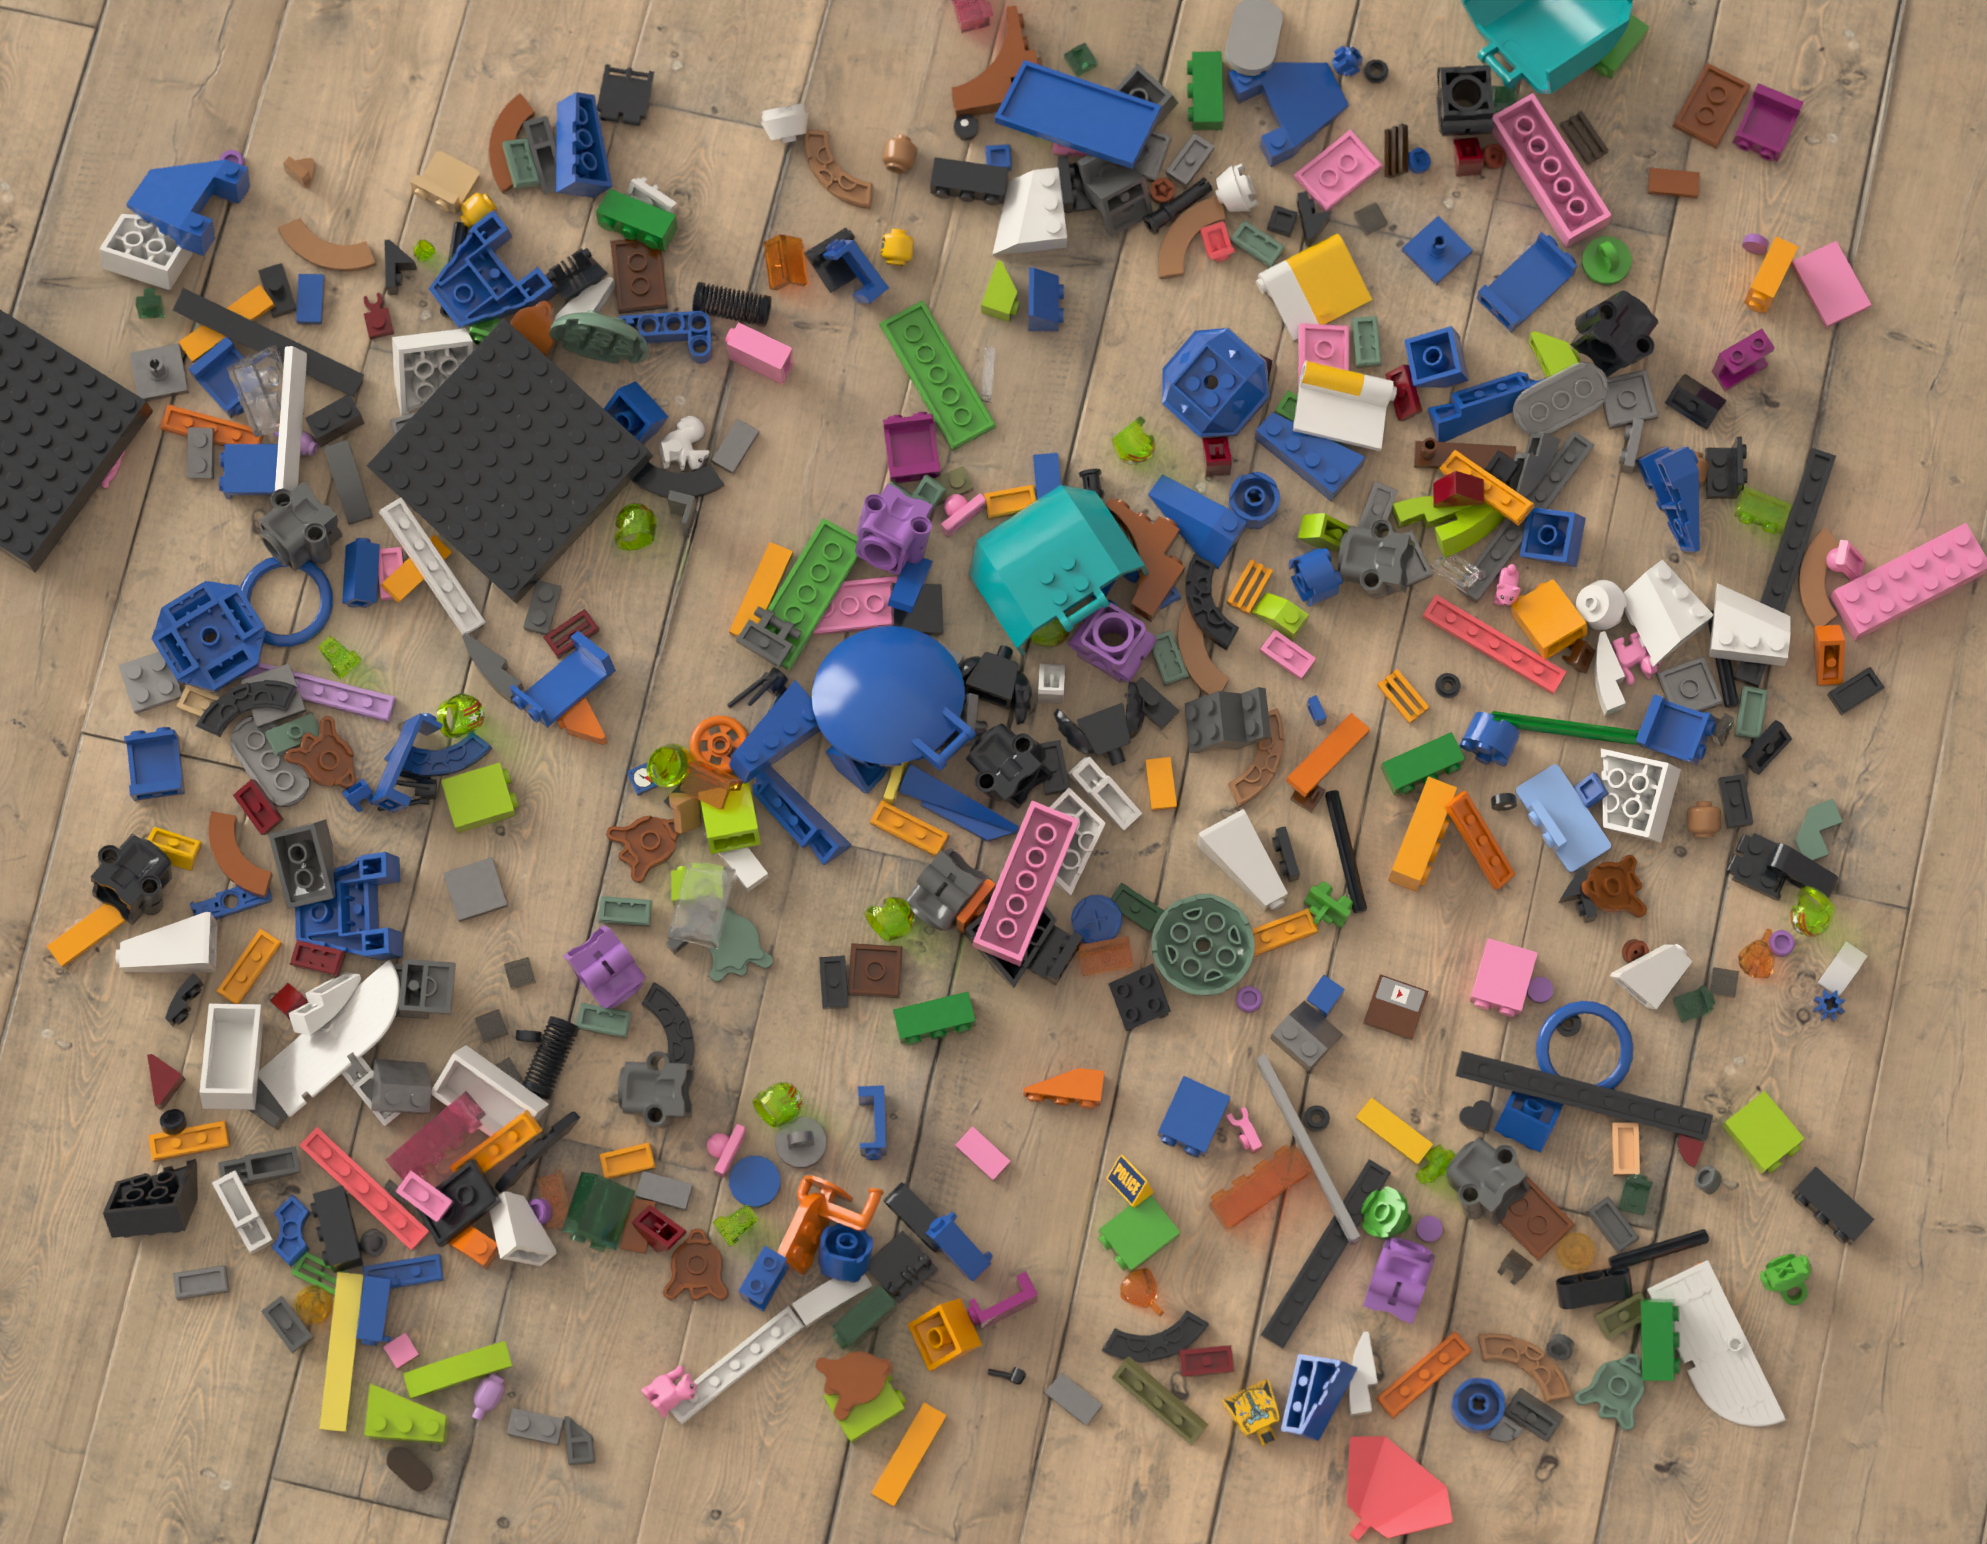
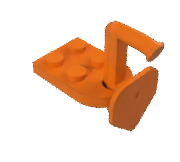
M813 1175L804 1176L797 1190V1198L801 1204L777 1253L786 1257L785 1264L805 1276L807 1270L813 1264L814 1255L820 1245L822 1232L828 1227L830 1220L857 1231L865 1230L873 1218L884 1191L878 1188H870L868 1190L870 1193L868 1201L862 1213L858 1214L833 1204L836 1197L848 1202L853 1201V1197L842 1188ZM812 1185L820 1189V1194L811 1193L808 1195Z

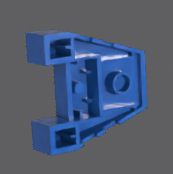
M1273 62L1272 67L1268 71H1262L1259 75H1244L1235 70L1230 71L1228 75V85L1238 104L1263 93L1280 127L1261 136L1260 148L1270 167L1293 158L1306 143L1314 139L1317 133L1324 127H1327L1349 107L1328 63Z
M225 159L150 169L126 205L127 208L147 223L151 222L158 227L159 232L163 235H168L174 239L176 245L180 248L204 256L215 240L213 219L199 214L212 195L239 204L250 188L248 167Z
M494 210L473 225L462 245H459L453 258L444 266L429 288V291L458 328L514 315L521 309L536 306L542 301H548L557 294L553 285L539 267L517 282L494 253L495 250L513 238L509 229Z
M1660 447L1637 458L1635 461L1648 489H1654L1659 500L1656 501L1659 510L1664 509L1669 520L1667 525L1681 551H1699V470L1696 465L1698 458L1692 449L1690 450L1689 447H1680L1674 451L1672 449L1669 450L1668 447Z
M388 852L362 855L356 858V861L335 869V898L295 907L296 940L342 950L346 953L379 961L403 958L402 932L389 927L379 928L377 885L400 882V857Z

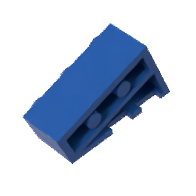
M1298 1354L1281 1431L1298 1438L1319 1441L1358 1367L1342 1360Z

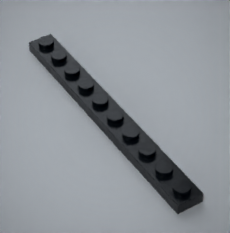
M1812 448L1760 600V603L1784 613L1836 455ZM1740 661L1734 680L1758 688L1766 664Z
M1462 1050L1455 1073L1456 1077L1707 1140L1713 1115Z

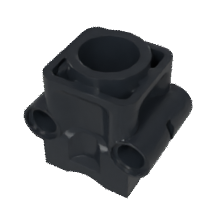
M1488 65L1438 67L1436 100L1438 126L1442 137L1492 134L1494 106L1491 67ZM1466 100L1472 103L1473 106L1462 107L1455 101Z
M1622 290L1576 317L1575 327L1579 333L1570 345L1579 353L1588 356L1595 366L1600 368L1608 377L1617 370L1626 368L1653 353L1655 344L1649 335L1659 321L1644 302L1632 296L1629 292Z
M1002 723L981 735L973 744L970 753L966 757V760L979 772L975 778L977 789L993 800H1005L1017 809L1027 801L1034 787L1044 783L1054 774L1042 762L1046 755L1043 745L1028 734L1020 733L1016 735Z
M131 834L119 848L114 845L103 846L98 852L99 867L91 875V882L94 883L93 897L103 904L115 907L121 917L132 926L143 913L147 915L158 914L163 907L162 889L172 879V864L167 855L151 841L139 838L134 834Z

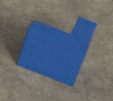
M1323 974L1308 995L1307 1001L1321 1010L1322 1016L1326 1018L1343 995L1344 988Z

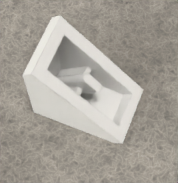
M1040 663L1039 703L1063 704L1065 665Z
M1846 941L1817 983L1832 994L1837 990V996L1840 997L1858 972L1867 955Z

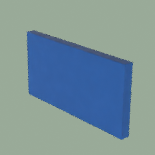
M1024 60L994 118L997 124L1133 169L1162 112V106Z

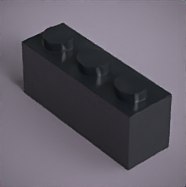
M935 157L930 193L939 198L959 197L960 200L965 202L980 200L988 205L1004 204L1008 182V167Z
M1816 1166L1791 1192L1795 1195L1794 1200L1801 1207H1808L1815 1213L1813 1215L1815 1220L1823 1226L1828 1225L1834 1231V1237L1843 1244L1847 1242L1851 1245L1874 1220L1871 1215Z
M344 1186L313 1193L314 1202L310 1203L314 1218H318L320 1226L316 1227L319 1241L325 1244L326 1250L322 1251L325 1266H330L333 1273L364 1265L348 1195Z

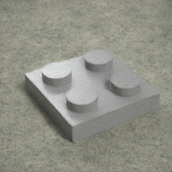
M160 652L119 665L135 714L181 698L182 691L179 682Z

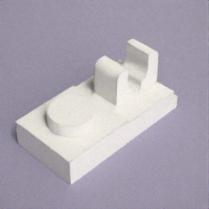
M645 177L631 180L627 196L673 214L677 203L660 192L656 184L653 187L646 184L647 178Z

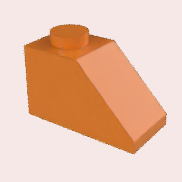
M1815 626L1814 658L1817 685L1843 684L1845 638L1841 626Z
M586 697L556 720L561 730L566 728L569 735L601 745L608 743Z
M469 1226L448 1243L486 1270L499 1252L495 1241L472 1226Z

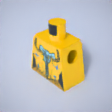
M1268 1378L1222 1400L1224 1408L1245 1437L1257 1433L1263 1446L1277 1440L1271 1426L1278 1423L1280 1417Z

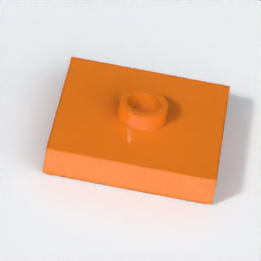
M986 879L956 917L957 929L963 934L965 928L987 910L996 888V884L990 879Z

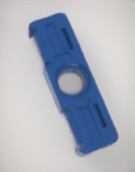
M237 886L215 893L216 897L196 904L191 901L190 907L193 911V916L204 912H211L214 918L218 920L272 902L273 898L270 888L267 897L262 898L250 894ZM230 895L238 897V905L234 908H227L224 904L225 899Z

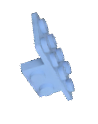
M1554 764L1516 788L1517 796L1529 812L1528 817L1535 827H1539L1543 833L1542 838L1549 848L1552 847L1568 872H1575L1611 848V843L1558 765Z

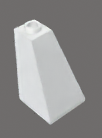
M1244 809L1198 834L1197 845L1199 849L1264 911L1269 908L1273 911L1285 904L1284 900L1287 899L1288 893Z
M204 912L120 942V950H116V965H119L123 972L216 973L218 922L211 912Z

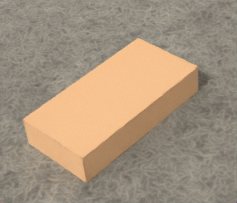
M1612 1123L1613 1175H1639V1123Z

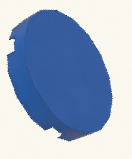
M1090 895L1081 899L1073 909L1071 915L1073 931L1083 936V942L1092 946L1104 945L1113 941L1120 933L1123 924L1122 912L1118 904L1111 898L1104 895Z
M748 1156L733 1166L729 1175V1187L733 1197L739 1203L749 1208H760L769 1204L776 1197L780 1189V1175L777 1167L769 1159L762 1156Z

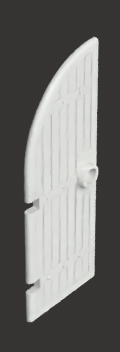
M390 960L357 986L347 1003L329 1022L311 1035L301 1034L259 1070V1078L289 1117H292L307 1104L303 1098L309 1093L314 1098L352 1065L349 1058L353 1054L359 1059L377 1044L388 1031L396 1016L400 999L399 977Z
M1708 1260L1647 1289L1651 1299H1674V1305L1679 1306L1680 1318L1679 1322H1675V1332H1680V1348H1676L1683 1364L1693 1360L1695 1367L1687 1370L1699 1396L1709 1408L1721 1417L1744 1426H1770L1786 1420Z

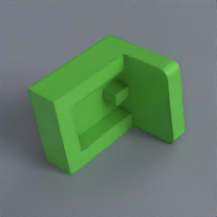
M500 318L471 325L469 335L473 343L479 345L499 324Z

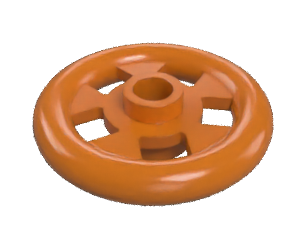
M721 715L709 717L702 721L691 735V756L694 762L708 773L715 775L732 773L734 771L729 766L731 758L728 755L733 748L737 749L749 734L746 728L734 718ZM719 726L721 733H715L710 736L708 729ZM732 729L739 736L735 741H732L730 736L727 735ZM700 741H708V751H700ZM723 742L725 747L722 750H718L716 744ZM711 756L722 758L721 765L710 763Z

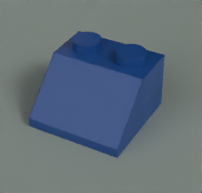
M1029 268L1028 331H1058L1059 323H1064V308H1059V299H1064V284H1059L1058 275L1037 268Z
M1452 326L1404 340L1414 387L1446 388L1469 381L1460 335Z
M636 381L618 388L604 407L605 411L643 445L657 434L669 417Z
M1533 508L1526 517L1520 557L1554 565L1577 567L1586 518L1574 512Z
M1512 1091L1494 1130L1506 1138H1511L1525 1147L1541 1153L1563 1104Z

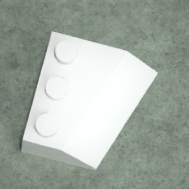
M1058 167L1033 170L1010 180L993 256L1067 248V233Z
M121 214L99 249L102 269L167 290H171L193 253L176 245L174 239L168 235H163L159 232V228L151 222L147 223L138 215Z
M466 328L392 337L394 383L400 415H408L410 411L421 407L473 352V341Z
M1663 559L1646 571L1624 592L1627 600V607H1624V611L1631 625L1636 627L1640 635L1639 641L1642 647H1646L1651 657L1649 661L1652 667L1702 630L1713 617L1710 610Z
M1717 583L1709 657L1785 666L1788 659L1791 634L1790 616Z
M1601 749L1604 767L1602 781H1604V786L1609 793L1602 799L1603 827L1640 839L1661 843L1681 769L1669 763Z
M1068 788L1049 808L1080 820L1054 883L1071 896L1106 823L1080 797Z

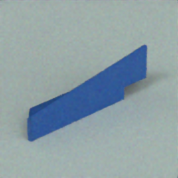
M1517 372L1451 393L1452 403L1428 408L1437 441L1447 442L1512 413L1517 397L1524 390L1542 380L1529 379L1527 373Z
M909 765L898 792L921 800V807L986 842L1018 833L1019 826L914 765Z
M771 766L756 776V784L753 785L754 796L801 847H808L810 845L823 865L828 864L852 846L842 834Z

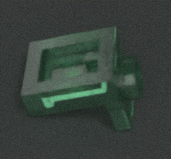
M1705 985L1700 986L1697 990L1673 998L1681 1023L1710 1014L1714 1009L1713 1005H1715L1714 996L1711 990L1707 991Z
M1632 1174V1177L1627 1176L1624 1181L1618 1210L1643 1216L1653 1182L1647 1181L1648 1177L1640 1174Z

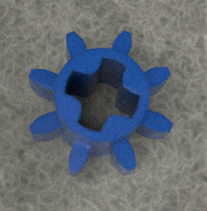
M1343 45L1334 51L1336 56L1333 57L1332 66L1339 75H1350L1352 77L1361 71L1359 66L1362 65L1363 58L1358 49L1355 47L1350 48V46L1345 48Z
M1825 989L1822 992L1823 998H1814V1002L1818 1003V1007L1813 1012H1819L1822 1015L1821 1021L1830 1017L1831 1021L1835 1022V1013L1843 1015L1845 1012L1844 1009L1840 1008L1845 999H1839L1837 990L1833 994H1828ZM1828 1001L1832 1002V1009L1830 1011L1826 1009Z

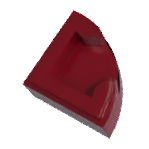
M1679 1134V1152L1684 1161L1689 1166L1695 1168L1704 1143Z

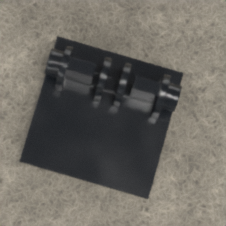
M847 228L842 229L804 252L830 293L857 278L842 256L837 260L825 259L823 256L827 252L826 247L834 240L855 239L852 231L847 230Z
M581 248L571 255L575 263L569 256L567 257L571 268H568L562 260L561 264L564 270L558 263L548 269L549 272L545 274L554 289L565 301L576 298L580 295L581 291L590 285L599 283L608 274L591 257L592 254L588 248L584 250Z
M1153 964L1109 983L1126 1031L1155 1018L1167 1017L1168 1013L1171 1012Z
M902 1230L871 1258L868 1270L889 1294L900 1303L934 1273L937 1268L932 1263V1260Z

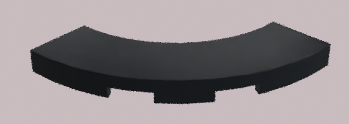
M648 462L631 480L632 483L641 489L664 498H668L670 490L698 498L724 487V483L710 464L692 472L676 473L665 471Z
M1194 554L1190 561L1185 581L1188 608L1201 631L1211 641L1227 651L1239 627L1230 622L1214 604L1211 594V582L1216 565Z
M274 680L238 685L230 689L229 692L218 700H214L204 711L196 727L221 737L223 731L236 717L249 710L260 707H276L287 711L297 687L286 682Z
M654 982L642 1002V1006L650 1010L661 1022L667 1035L668 1054L674 1056L678 1064L693 1066L694 1037L688 1017L678 1001L666 989Z
M574 1111L553 1125L552 1129L542 1139L538 1138L524 1152L525 1155L508 1168L497 1181L494 1188L499 1193H502L516 1184L541 1155L572 1130L581 1117Z
M1186 1310L1184 1315L1174 1325L1157 1334L1133 1335L1115 1328L1103 1347L1102 1352L1121 1360H1125L1129 1356L1135 1362L1163 1360L1178 1354L1179 1350H1185L1203 1334L1209 1323Z

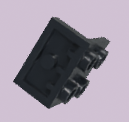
M1068 155L1058 156L1057 167L1059 169L1064 213L1097 210L1087 199L1078 162L1069 163Z
M1736 437L1731 448L1705 449V459L1709 462L1706 478L1707 499H1737L1740 491L1744 490V484H1747L1748 472L1747 468H1743V459L1747 457V446L1742 444V437Z
M1054 925L1027 969L1057 985L1083 943V936L1075 931L1071 935Z

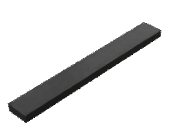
M185 288L182 289L172 309L182 316L283 364L285 347L293 346L307 353L306 375L347 395L349 394L353 398L365 376L346 365Z
M1370 1159L1343 1200V1204L1356 1229L1364 1218L1361 1210L1365 1200L1373 1191H1380L1391 1174L1390 1171ZM1335 1215L1261 1333L1262 1337L1282 1349L1349 1242Z

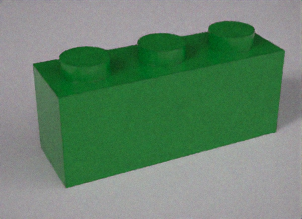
M1222 51L1192 52L1191 60H1187V75H1192V84H1187V98L1192 99V107H1188V122H1193V130H1223Z
M610 188L596 210L597 222L601 228L606 231L620 233L629 240L635 239L651 249L657 248L665 251L678 229L675 214Z
M1450 732L1383 762L1381 770L1393 795L1398 793L1406 795L1415 790L1414 786L1421 783L1425 785L1428 777L1438 780V776L1447 772L1448 775L1458 772L1462 769L1461 765H1463L1465 758L1453 733Z
M968 991L893 1009L900 1043H906L907 1046L921 1043L922 1038L931 1037L932 1040L946 1037V1033L956 1031L958 1034L971 1031L972 1026H976Z
M1642 1299L1641 1301L1642 1381H1674L1676 1374H1680V1358H1675V1348H1680V1332H1675V1322H1679L1680 1311L1679 1306L1674 1305V1299Z

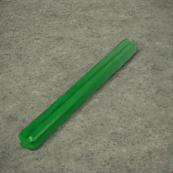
M1498 711L1491 712L1492 715H1495L1493 720L1501 722L1503 719L1520 730L1639 745L1636 742L1638 730Z

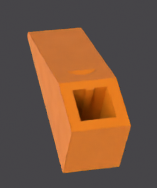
M1077 1068L1025 1087L1023 1096L1028 1097V1100L1032 1102H1043L1044 1099L1054 1100V1104L1067 1106L1069 1102L1080 1103L1079 1107L1094 1109L1095 1105L1100 1106L1104 1071Z

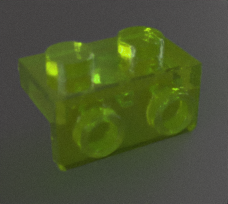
M1745 486L1733 516L1738 517V520L1744 524L1759 525L1765 532L1781 534L1793 504Z

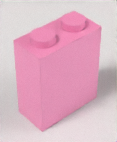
M739 322L736 328H731L727 334L725 342H727L730 360L783 385L794 365L791 347Z
M1488 938L1470 1002L1475 1003L1474 1006L1480 1009L1489 1010L1490 1007L1500 1010L1499 1013L1504 1016H1519L1538 953Z

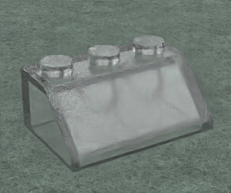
M273 345L244 357L227 367L230 380L234 384L239 402L245 411L248 424L255 437L279 432L284 363L277 346Z
M687 863L667 936L718 949L737 878L736 869L712 863Z

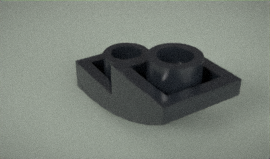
M195 973L188 977L181 985L167 1010L165 1019L172 1027L176 1023L178 1025L183 1023L189 1017L188 1012L192 1009L186 1001L194 999L202 991L201 987L204 984Z

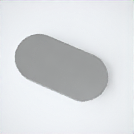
M1243 0L1235 7L1225 49V60L1227 63L1229 61L1232 69L1236 72L1255 76L1261 74L1262 71H1268L1272 67L1283 20L1280 9L1274 3L1268 0Z
M1580 362L1527 388L1517 397L1514 403L1513 416L1517 426L1529 435L1531 433L1544 432L1551 434L1593 412L1606 399L1609 387L1607 377L1597 366L1587 362Z
M253 716L240 720L232 731L230 746L250 778L258 782L275 806L290 807L302 801L309 791L310 778L298 765L287 763L284 759L285 753L276 756L265 736L266 731L277 727V725L273 723L258 729Z

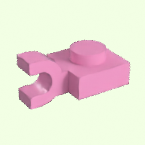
M1246 1107L1240 1109L1243 1116L1241 1120H1235L1231 1113L1226 1115V1118L1230 1125L1240 1127L1242 1135H1239V1139L1244 1149L1249 1148L1251 1153L1254 1154L1262 1149V1144L1252 1123L1248 1119Z

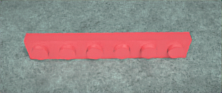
M1437 594L1422 618L1552 695L1567 671L1548 660H1544L1540 655Z
M318 1127L299 1145L411 1251L430 1233Z

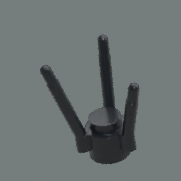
M773 667L769 673L765 672L760 679L736 696L727 706L729 708L762 684L763 687L747 704L752 706L766 691L771 694L777 692L769 708L770 710L787 690L784 685L788 682V678L779 669Z
M401 771L400 777L412 779L416 782L397 780L395 785L415 788V796H420L419 799L411 800L408 806L418 804L429 805V799L436 800L437 780ZM378 807V808H377L378 811H384V810H385V809H383V808H381V807Z

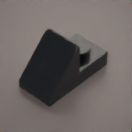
M1305 191L1297 193L1296 204L1306 247H1311L1330 221L1332 211L1314 214V200L1309 199L1308 193Z
M385 240V287L388 295H398V286H402L401 271L417 270L415 261L391 240Z
M1581 867L1576 872L1558 903L1578 899L1579 902H1576L1578 916H1583L1584 923L1595 921L1597 913L1594 902L1582 891V882L1587 879L1585 868Z

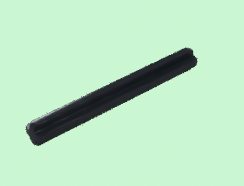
M1328 791L1325 794L1349 896L1353 901L1352 909L1354 913H1362L1367 910V905L1339 791Z

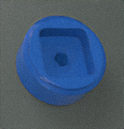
M1415 148L1408 152V169L1412 173L1421 174L1429 169L1431 159L1424 149Z

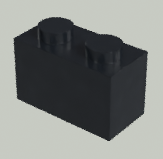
M349 394L305 418L320 447L364 424L362 415Z

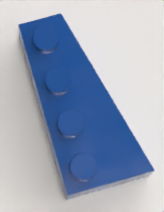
M575 92L557 103L556 193L594 198L613 186L595 95Z
M1272 412L1257 428L1255 440L1332 502L1364 466L1365 456L1329 439L1293 431L1294 422Z
M796 680L733 753L729 766L744 784L820 732L813 712L812 699Z

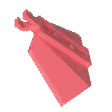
M1386 1436L1350 1437L1346 1505L1361 1519L1349 1534L1355 1541L1358 1542L1369 1527L1388 1539L1453 1522L1447 1487Z

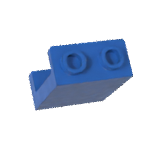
M836 239L826 247L827 252L823 254L824 258L837 260L842 256L863 284L860 289L852 294L858 303H871L889 289L888 285L854 240L842 239L839 241Z
M227 336L188 368L193 378L230 418L242 414L247 409L248 404L254 399L261 398L269 387L266 379L260 376L239 353Z
M225 444L224 452L220 453V466L224 467V476L219 478V489L223 491L226 499H232V495H272L274 493L278 444Z
M1654 694L1636 742L1643 748L1697 766L1699 759L1702 760L1706 754L1707 746L1705 744L1708 736H1712L1715 731V718L1711 713H1702L1666 701L1664 697Z
M160 727L156 729V732L150 733L138 730L131 732L128 736H124V741L127 745L131 780L129 790L130 796L134 801L185 794L179 736L174 729Z
M1183 1076L1157 1136L1161 1137L1160 1141L1166 1145L1175 1147V1144L1185 1148L1184 1152L1198 1158L1199 1155L1205 1157L1231 1097Z
M884 1085L858 1086L859 1105H874L875 1142L860 1143L861 1156H866V1160H881L882 1156H887Z
M764 1245L738 1291L741 1300L764 1312L789 1269V1266L785 1264L786 1257Z

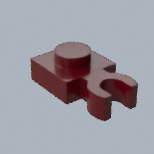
M377 293L378 301L375 304L369 303L367 296L363 298L365 307L370 311L364 313L370 340L394 334L388 308L381 309L383 298L380 293Z

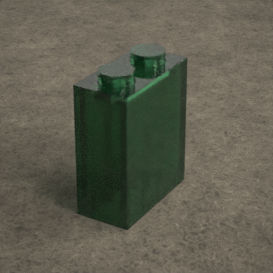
M581 1172L562 1232L571 1235L570 1240L581 1244H585V1241L591 1243L589 1248L596 1251L604 1252L605 1248L616 1250L635 1190L598 1174Z
M878 1284L832 1326L833 1340L842 1350L847 1347L852 1352L897 1311L896 1302Z

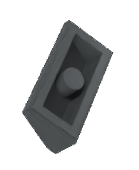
M1522 1388L1518 1389L1504 1411L1506 1416L1546 1442L1549 1441L1564 1415Z

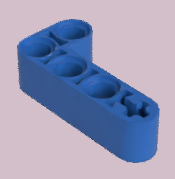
M703 311L623 315L617 317L625 320L633 328L638 326L639 332L647 343L688 341L690 355L694 362L704 364L712 357L711 324L709 316ZM696 322H704L706 324L700 330L693 327ZM673 323L681 325L677 331H671L668 327ZM647 325H654L656 327L650 333L643 330ZM700 345L707 347L704 353H697L694 350Z

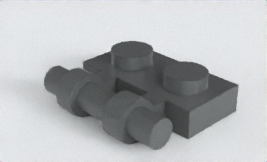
M758 606L754 615L761 619L760 622L757 624L749 619L737 637L736 643L780 668L793 648V644L786 641L787 637L791 636L798 640L802 631L795 628V624L792 622H785L776 617L775 612L770 609L766 611ZM770 624L779 629V634L776 635L767 630V626Z

